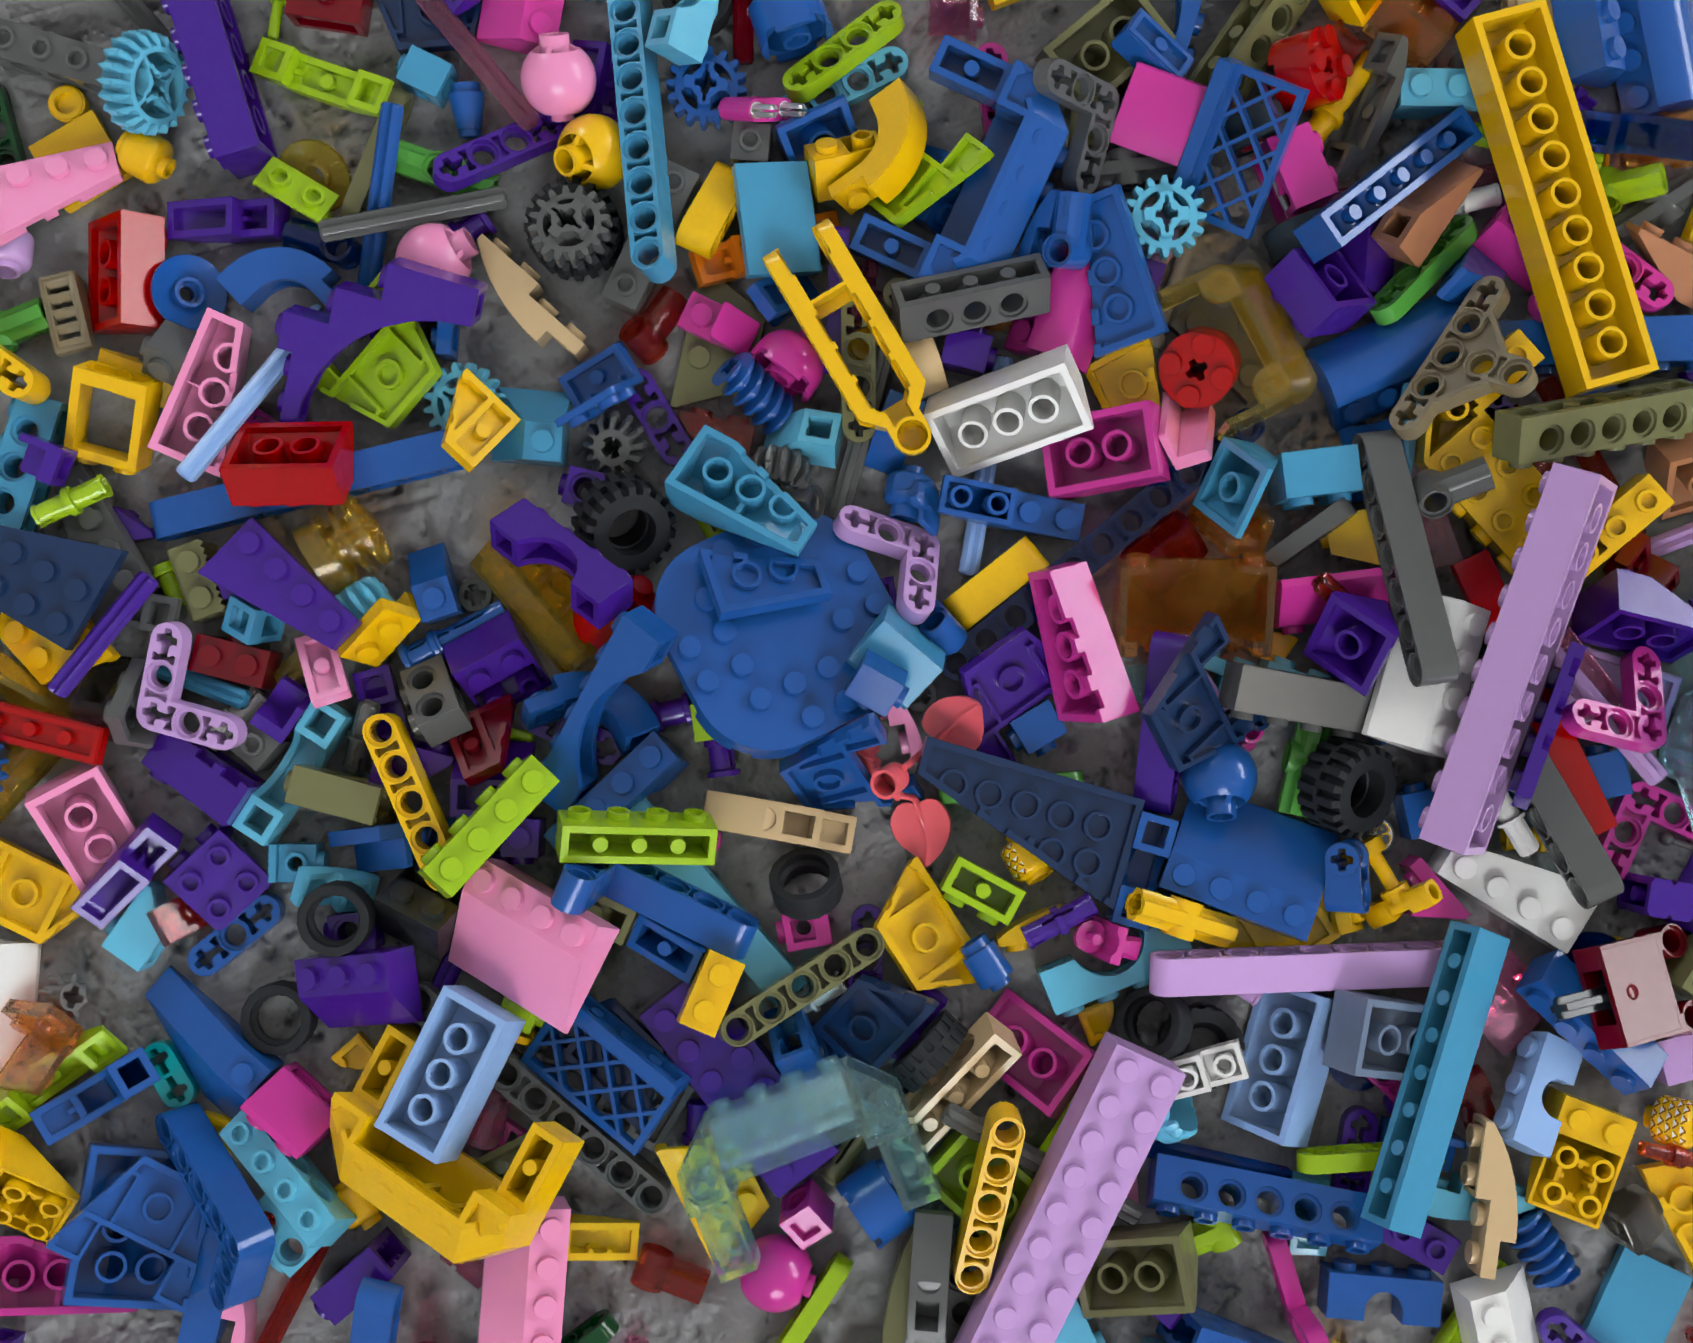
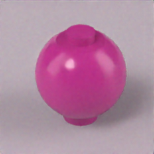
M784 1234L762 1236L750 1246L740 1243L730 1268V1273L740 1277V1288L746 1299L758 1309L771 1313L791 1310L800 1304L803 1296L810 1298L817 1278L816 1275L811 1274L813 1263L806 1249L802 1250L788 1235Z

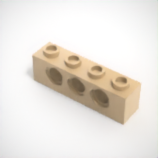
M985 1012L969 1028L963 1042L938 1072L914 1093L909 1091L885 1117L891 1141L918 1161L951 1129L941 1121L944 1108L950 1102H953L969 1110L1022 1056L1014 1033L988 1012Z

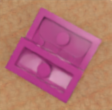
M1137 61L1114 122L1110 142L1178 167L1208 86Z

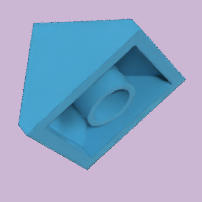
M888 603L846 659V662L856 669L863 655L869 649L908 671L905 686L909 688V691L900 706L905 710L943 671L946 651L926 637L918 627L906 622L898 614L897 610Z

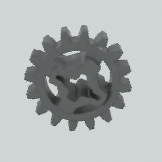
M563 185L562 194L557 195L552 189L549 190L550 200L545 202L538 199L536 203L540 212H530L529 214L533 225L528 226V232L533 239L531 242L536 251L541 252L547 263L554 258L559 268H563L566 261H571L574 269L578 268L579 259L582 258L589 264L593 263L591 254L594 251L603 254L605 250L601 242L612 240L609 228L613 227V222L605 201L600 202L595 191L586 195L581 185L577 187L575 193H571L567 185ZM594 216V227L593 230H590L589 228L593 224L591 218Z

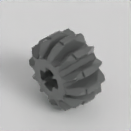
M613 411L609 419L605 415L600 414L596 418V424H590L586 428V432L590 437L583 441V447L593 450L587 456V461L590 462L596 459L600 461L597 467L598 472H603L607 466H610V472H613L616 476L619 475L621 468L630 473L635 469L634 463H641L644 460L645 456L640 450L648 446V441L637 438L644 431V426H637L634 429L630 426L633 422V415H628L622 422L618 411ZM611 439L612 441L618 439L622 446L619 449L618 446L613 448L609 441Z
M770 444L769 448L761 446L758 447L757 452L752 453L751 460L758 467L762 466L769 473V478L783 492H787L793 499H800L801 494L806 493L807 486L810 485L811 466H809V458L801 455L800 450L788 449L786 445L778 447L775 444Z

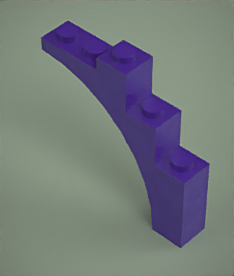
M398 257L390 261L388 266L384 265L381 270L378 286L383 288V291L345 281L329 293L326 310L331 312L330 314L297 304L284 310L283 313L279 314L275 324V334L279 335L277 348L292 352V354L289 353L283 367V374L287 376L286 387L280 392L277 401V411L281 412L279 422H303L306 420L313 393L326 369L347 346L364 335L382 327L411 321H442L472 327L481 319L488 283Z

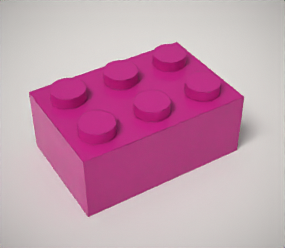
M1144 400L1091 411L1094 429L1042 447L1049 497L1070 500L1171 481L1167 453L1158 438L1160 406L1150 400Z

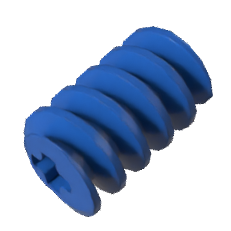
M742 352L728 359L717 369L712 377V383L715 386L725 382L721 390L725 396L735 392L731 402L735 406L744 403L741 412L745 416L754 413L751 422L755 426L764 423L761 428L763 434H771L777 431L785 423L793 410L794 398L789 393L784 392V388L775 382L774 377L770 373L765 372L764 367L759 362H755V358L749 352Z
M1537 1206L1535 1209L1518 1214L1516 1244H1509L1513 1249H1521L1517 1254L1519 1261L1529 1262L1525 1266V1271L1528 1275H1536L1533 1279L1534 1287L1554 1288L1564 1286L1574 1281L1581 1274V1269L1575 1265L1573 1255L1567 1252L1565 1242L1559 1239V1232L1552 1226L1550 1216L1544 1213V1209Z

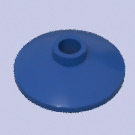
M176 255L165 260L157 267L151 279L150 293L156 310L164 319L190 330H198L207 307L222 314L225 311L227 290L215 279L220 274L219 271L210 262L194 255ZM181 288L187 289L190 292V301H185L180 297L179 292Z

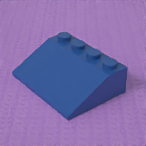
M1188 798L1176 831L1170 856L1166 859L1156 889L1195 901L1207 908L1236 917L1299 942L1307 941L1325 886V854L1329 847L1336 843L1338 835L1248 802L1242 807L1237 808L1236 819L1227 822H1213L1206 819V808L1204 806L1199 808Z
M89 1142L76 1215L143 1154L176 1170L166 1150L134 1145ZM101 1225L79 1263L70 1259L67 1260L61 1294L62 1304L68 1306L175 1310L151 1297L173 1259Z

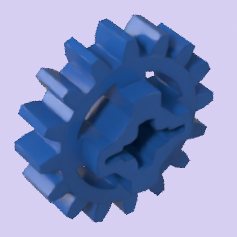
M708 45V50L702 63L682 65L681 67L671 65L670 67L671 74L675 79L666 80L667 89L673 91L667 95L670 105H676L674 112L677 118L686 114V124L689 127L695 121H699L702 131H706L708 123L713 122L717 130L721 129L720 120L722 118L719 115L718 108L713 109L725 97H747L748 95L747 88L741 86L746 82L745 72H737L740 68L737 59L729 63L727 62L728 54L726 50H722L716 56L714 55L713 47ZM716 68L722 70L729 77L730 81L727 78L720 77L716 72ZM708 77H710L712 87L706 93V100L704 101L701 90L705 89ZM683 96H686L687 99H693L698 105L697 109L690 106Z

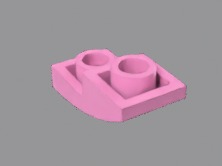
M892 706L886 717L880 715V720L888 719L889 726L904 724L905 731L898 732L902 754L909 753L911 758L922 749L923 743L919 731L907 708L903 710L901 707L896 708Z

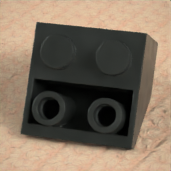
M415 859L412 867L405 868L375 898L377 929L407 945H414V948L439 961L451 948L461 892L464 885L452 898H445L440 892L428 886L424 878L418 873L420 868Z

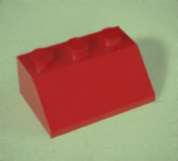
M119 209L88 223V301L94 335L150 334L156 332L165 319L158 313L153 304L150 285L155 270L165 261V249L168 245L165 217Z
M352 421L244 423L237 431L219 468L232 506L260 507L286 505L294 507L298 505H344L354 481V426Z

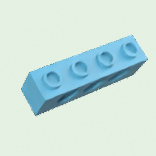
M241 1110L218 1133L308 1248L332 1246L356 1221V1215L338 1198L335 1189L306 1154L296 1160L293 1156L288 1157L281 1153L274 1144L275 1140L267 1132L254 1128L247 1121V1114Z

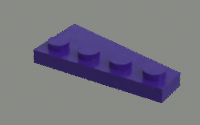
M1571 641L1561 668L1554 665L1552 667L1546 684V688L1553 689L1549 702L1541 700L1533 720L1540 723L1539 730L1536 736L1528 734L1521 756L1528 758L1524 771L1515 770L1508 791L1515 793L1511 804L1524 810H1527L1549 753L1550 745L1561 720V711L1565 708L1575 681V675L1587 648L1585 645Z

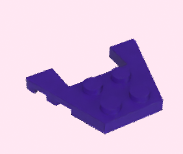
M1021 625L959 669L964 695L977 700L983 708L984 735L977 751L1014 762L1016 759L998 731L1052 693L1043 644Z

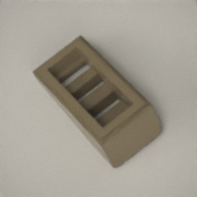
M72 270L40 277L38 279L40 294L55 354L58 357L95 349L86 282ZM73 302V306L60 308V305ZM77 317V321L65 324L62 323V321ZM80 331L81 336L65 340L64 335Z

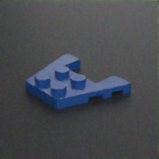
M875 712L868 713L805 746L799 752L779 760V773L805 807L825 811L855 809V802L875 801L878 807L892 806V800H894V798L888 800L880 799L872 792L870 787L871 775L856 754L860 750L887 744L886 730ZM909 774V784L902 792L917 795L921 802L924 800V790L914 774Z
M143 1154L53 1235L45 1247L79 1263L101 1225L173 1259L151 1297L179 1312L185 1313L189 1303L192 1280L196 1272L201 1240H203L207 1222L178 1171Z

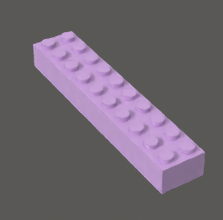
M1553 462L1550 471L1544 472L1538 489L1539 494H1542L1537 509L1530 511L1525 523V531L1528 532L1523 547L1517 548L1512 559L1511 568L1515 571L1509 585H1504L1498 598V606L1501 607L1497 621L1491 622L1485 634L1484 643L1488 645L1483 660L1478 659L1471 674V681L1474 682L1470 696H1465L1460 704L1458 718L1461 721L1456 734L1452 733L1446 743L1445 755L1448 758L1444 769L1439 770L1433 779L1431 790L1435 792L1430 807L1426 806L1421 813L1418 827L1422 830L1419 839L1461 855L1485 854L1618 488L1616 484L1603 475Z
M1105 1032L1042 1160L1041 1166L996 1254L990 1282L986 1289L976 1295L953 1343H1055L1185 1080L1186 1075L1174 1062L1114 1034Z

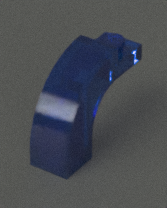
M1581 110V116L1593 152L1604 154H1638L1693 161V120L1612 110Z

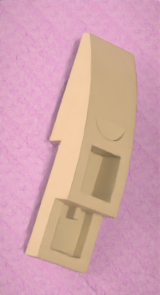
M481 234L477 241L485 269L498 296L511 315L542 349L553 338L580 362L589 352V349L583 343L587 337L571 322L566 327L555 318L559 312L544 298H541L538 302L536 301L544 292L537 282L541 276L526 262H523L520 266L517 265L510 258V255L513 253L512 250L500 239L495 237L491 242L485 235Z
M711 790L706 791L703 810L711 814L718 831L851 854L857 817L766 799Z
M1474 1113L1473 1121L1469 1123L1466 1129V1144L1469 1146L1467 1161L1462 1163L1460 1170V1180L1463 1184V1189L1477 1198L1470 1208V1221L1473 1228L1471 1240H1468L1465 1245L1464 1257L1467 1267L1478 1277L1495 1280L1500 1242L1516 1244L1518 1226L1516 1184L1507 1149L1495 1123L1482 1114Z

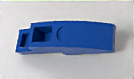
M944 474L937 513L1013 532L1079 542L1085 505L1020 492L1015 488Z

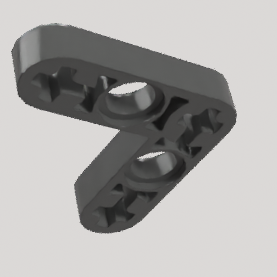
M1041 59L1036 64L1033 72V83L1036 90L1049 99L1078 113L1063 169V186L1066 191L1091 194L1099 183L1119 108L1118 91L1113 85L1064 59ZM1051 75L1055 78H1061L1060 82L1055 83V80L1051 77ZM1078 80L1080 83V94L1075 99L1073 90L1074 84ZM1094 96H1098V99L1101 101V103L1098 101H1093ZM1092 130L1094 142L1091 149H1089L1087 141L1089 132Z

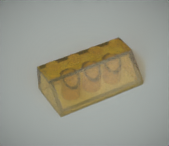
M489 540L470 565L561 673L579 671L593 661L596 656L595 652L598 649L589 642L584 644L578 637L573 624L574 610L571 609V581L573 577L565 570L550 564L537 563L517 567L491 547V540Z

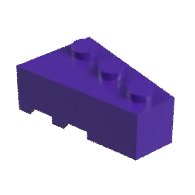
M161 733L157 737L153 748L149 749L141 761L143 765L150 769L149 774L154 779L173 787L181 796L195 804L223 827L232 826L251 794L266 782L219 750L214 752L207 746Z

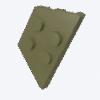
M726 283L700 289L697 284L696 293L722 305L726 301L761 324V328L749 351L750 353L763 337L766 324L763 314ZM686 332L670 407L672 409H680L686 405L702 401L708 402L725 396L721 392L725 382L715 386L712 383V377L717 369L728 359L735 356V354Z

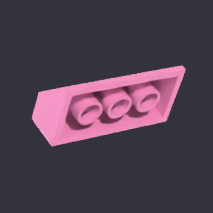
M564 1196L555 1197L530 1246L484 1258L477 1343H561L571 1208Z

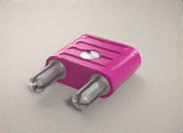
M725 97L720 101L718 107L719 115L723 120L743 122L786 121L791 117H803L807 112L793 111V109H806V106L803 103H792L790 99L784 97Z

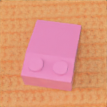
M82 763L25 793V807L80 892L83 891L102 866L138 828L102 765L95 766Z

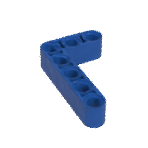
M566 863L550 900L551 904L561 912L580 915L605 896L719 954L735 960L745 958L759 926L758 919L750 913L651 864Z
M194 1102L157 1114L155 1125L160 1142L219 1243L208 1284L209 1295L214 1307L221 1312L259 1297L275 1248V1234L271 1223L199 1103Z
M366 1276L363 1278L354 1304L350 1343H396L404 1290L403 1285Z

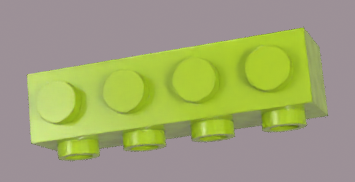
M532 754L523 760L517 756L501 773L506 778L495 789L490 785L475 800L479 807L469 817L463 813L447 831L452 836L442 846L436 842L420 859L424 865L418 873L445 898H452L560 782Z
M574 805L568 807V810L558 809L555 848L559 863L715 866L718 828L710 813L697 808H688L684 810V813L669 812L659 807L647 808L646 812L630 811V809L621 806H612L607 808V811L592 810L587 806Z

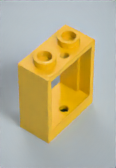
M94 360L73 366L64 447L78 452L76 456L78 462L87 465L103 464L111 466L114 472L123 475H135L137 472L151 466L154 450L147 446L158 422L163 382L148 375ZM93 387L136 399L129 453L86 442Z

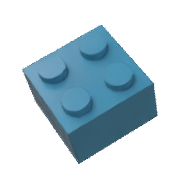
M1358 444L1282 452L1275 456L1279 460L1267 484L1270 507L1281 505L1282 512L1305 509L1304 506L1314 505V501H1318L1319 507H1329L1343 497L1351 501L1352 494L1363 490Z

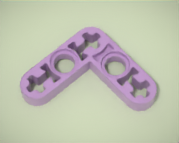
M844 506L833 522V531L836 536L846 543L900 560L896 610L909 624L919 625L925 622L934 610L940 552V544L937 537L931 536L921 527L858 506ZM884 530L889 532L893 536L894 541L884 540L878 531ZM920 547L921 550L925 552L922 557H918V555L920 554ZM910 570L921 572L926 582H920L913 578ZM915 595H919V596L917 597V599H916V607H915V602H913V601H911V600L913 599V597H914Z
M179 621L158 624L153 629L150 637L136 708L138 722L147 730L217 750H229L240 746L247 737V726L241 717L181 700L192 645L190 629ZM172 632V637L177 638L176 645H171V641L166 639V633ZM166 653H168V654H167V657H172V656H174L175 659H173V658H161V654H166ZM161 665L168 667L171 671L172 680L168 686L160 684L156 677L157 670ZM157 706L159 712L174 714L172 718L163 717L157 719L156 714L151 712V708ZM188 712L196 714L200 721L199 729L195 733L188 731L185 727L184 718ZM228 725V731L233 732V737L226 739V734L216 730L210 732L211 727L219 728Z

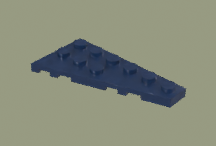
M0 525V611L63 649L73 650L129 551Z
M925 737L916 774L1035 857L1041 859L1045 864L1088 892L1112 910L1115 909L1145 800L939 739Z

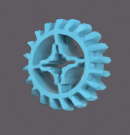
M151 30L122 31L121 36L118 38H111L112 47L103 49L106 60L97 63L102 69V76L95 79L102 84V90L97 96L106 100L103 111L111 115V122L121 126V129L129 133H142L145 136H156V134L159 135L161 133L167 134L170 127H177V117L185 116L182 108L183 104L190 102L186 97V91L190 87L181 70V64L185 62L184 56L178 52L175 44L169 41L167 36L152 32Z

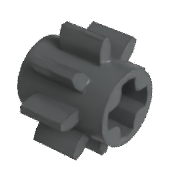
M65 973L62 978L60 976H48L49 984L37 991L41 995L42 1003L38 1007L39 1010H52V1020H63L65 1015L72 1018L79 1017L78 1010L84 1004H89L85 991L88 984L75 983L76 974Z

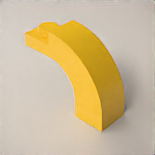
M897 78L869 99L878 121V135L868 156L860 164L827 187L832 199L850 215L865 207L877 196L885 204H888L909 183L922 160L927 141L925 112L918 97L900 78Z

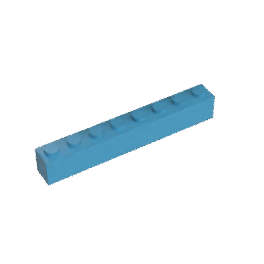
M1450 920L1360 1216L1361 1218L1388 1230L1421 1239L1510 939L1478 926Z

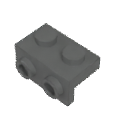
M132 657L127 670L123 671L119 676L118 688L113 699L109 700L105 705L103 719L109 727L115 744L151 749L159 735L157 732L142 727L136 717V708L146 659ZM157 706L151 708V712L156 714L157 719L167 717L168 715L159 712Z

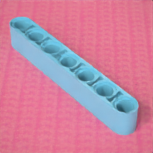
M645 797L634 805L630 811L646 812L647 808L654 806ZM651 864L746 911L706 865ZM760 925L745 958L736 960L745 964L744 971L760 989H763L796 967ZM803 975L797 976L792 982L794 994L808 983ZM768 996V998L778 1007L777 1001L773 997Z

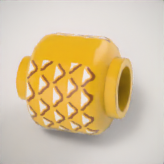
M1006 836L1005 839L1008 844L1003 847L1001 858L1015 881L1020 883L1026 882L1028 886L1044 880L1054 872L1053 868Z
M1661 1095L1655 1100L1653 1105L1648 1104L1643 1115V1125L1649 1127L1650 1136L1654 1142L1680 1149L1692 1148L1693 1101Z

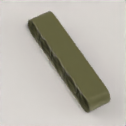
M857 928L727 1011L717 1031L719 1037L723 1042L733 1047H742L749 1044L877 960L884 951L885 942L882 935L873 928ZM862 934L868 935L873 942L872 951L866 956L861 955L856 948V941ZM832 954L836 955L842 963L840 972L833 977L829 976L824 969L826 958ZM800 975L805 976L810 983V989L803 997H797L792 991V982ZM771 996L777 1001L778 1010L773 1017L764 1018L760 1014L759 1004L765 997ZM736 1017L741 1018L746 1025L744 1035L739 1039H730L726 1032L728 1022Z

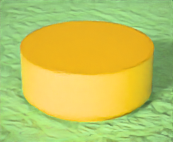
M61 85L55 88L49 95L48 109L53 117L66 125L90 110V103L87 96L78 88L72 85Z

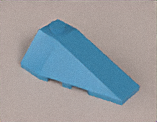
M705 424L664 482L666 500L669 501L672 507L698 521L797 557L817 528V522L787 492H783L769 478V473L762 466L758 467L746 454V450L738 441Z

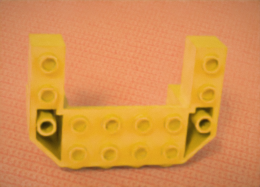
M1520 329L1509 332L1504 337L1508 352L1530 360L1533 367L1545 358ZM1483 361L1474 368L1473 373L1483 374L1489 371L1493 362ZM1517 371L1508 378L1507 383L1515 384L1528 372ZM1493 392L1437 414L1428 430L1421 437L1417 438L1414 463L1421 471L1434 469L1443 472L1484 456L1495 483V489L1454 504L1451 512L1459 519L1463 517L1472 527L1470 530L1471 534L1484 547L1488 545L1498 556L1495 558L1497 563L1504 571L1512 575L1515 571L1511 568L1514 553L1518 547H1523L1528 534L1525 531L1527 517L1532 509H1537L1542 495L1539 494L1538 489L1543 475L1534 465L1531 468L1517 469L1509 467L1507 461L1492 457L1494 421L1484 410L1502 395ZM1649 473L1635 474L1616 491L1585 577L1675 503Z
M388 1024L353 1091L334 1092L331 1098L330 1131L339 1180L453 1264H463L464 1262L480 1260L530 1246L585 1141L556 1121L533 1122L503 1179L463 1151L456 1161L434 1164L374 1126L421 1030L413 1025Z

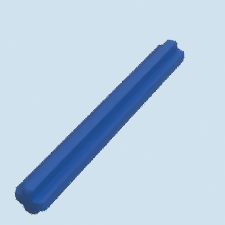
M386 101L382 102L380 106L367 211L391 207L404 111L403 106L397 103ZM387 231L363 236L357 284L368 287L381 272Z

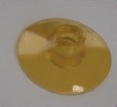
M302 139L290 144L283 151L279 160L338 194L339 199L330 209L331 212L341 207L352 179L348 165L339 152L330 145L315 139ZM315 167L319 168L323 172L324 177H321L316 173Z

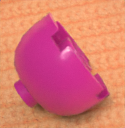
M777 329L764 336L750 352L755 358V362H759L764 367L765 372L770 373L774 377L775 382L784 388V392L789 393L793 398L796 394L801 395L802 399L800 402H807L823 379L824 365L803 330L797 333L792 330Z

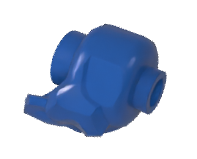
M902 465L901 470L891 472L886 479L883 496L885 503L891 506L889 516L903 522L914 523L919 521V524L931 536H937L940 525V513H937L940 490L930 477L923 474L924 469L922 467Z

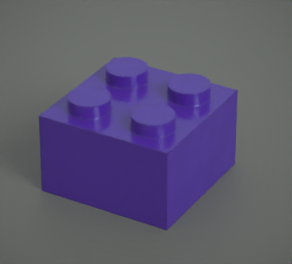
M1303 247L1293 248L1264 278V281L1271 289L1270 293L1273 299L1285 308L1292 318L1293 327L1300 334L1304 335L1305 338L1346 332L1377 303L1339 249L1313 263Z

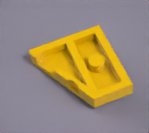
M466 368L458 378L441 447L470 473L521 419Z

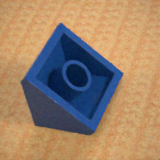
M844 94L807 110L803 117H792L775 126L776 142L785 161H805L803 145L815 143L818 139L824 137L836 139L849 136L857 131Z

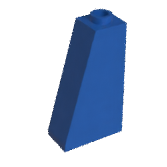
M1196 1307L1195 1313L1184 1314L1172 1330L1160 1321L1156 1328V1332L1167 1343H1285L1199 1307Z

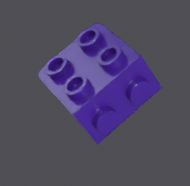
M210 823L195 837L198 844L191 851L187 852L183 848L168 862L167 865L171 869L163 882L215 930H223L270 887L271 883H268V872L232 839L236 830L234 827H223L220 824L215 826L213 823Z

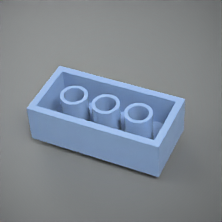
M444 985L374 1126L434 1164L458 1160L526 1021L465 985Z

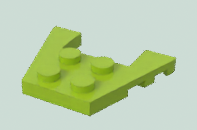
M919 99L922 107H924L925 104ZM966 132L941 164L924 152L922 160L909 183L888 204H885L877 196L868 205L894 226L901 229L989 162L995 154L987 146Z
M380 273L368 287L383 291V288L378 286ZM411 321L382 327L343 374L331 364L326 369L317 389L329 397H334L346 403L350 408L380 424L396 429L443 375V372L419 322Z

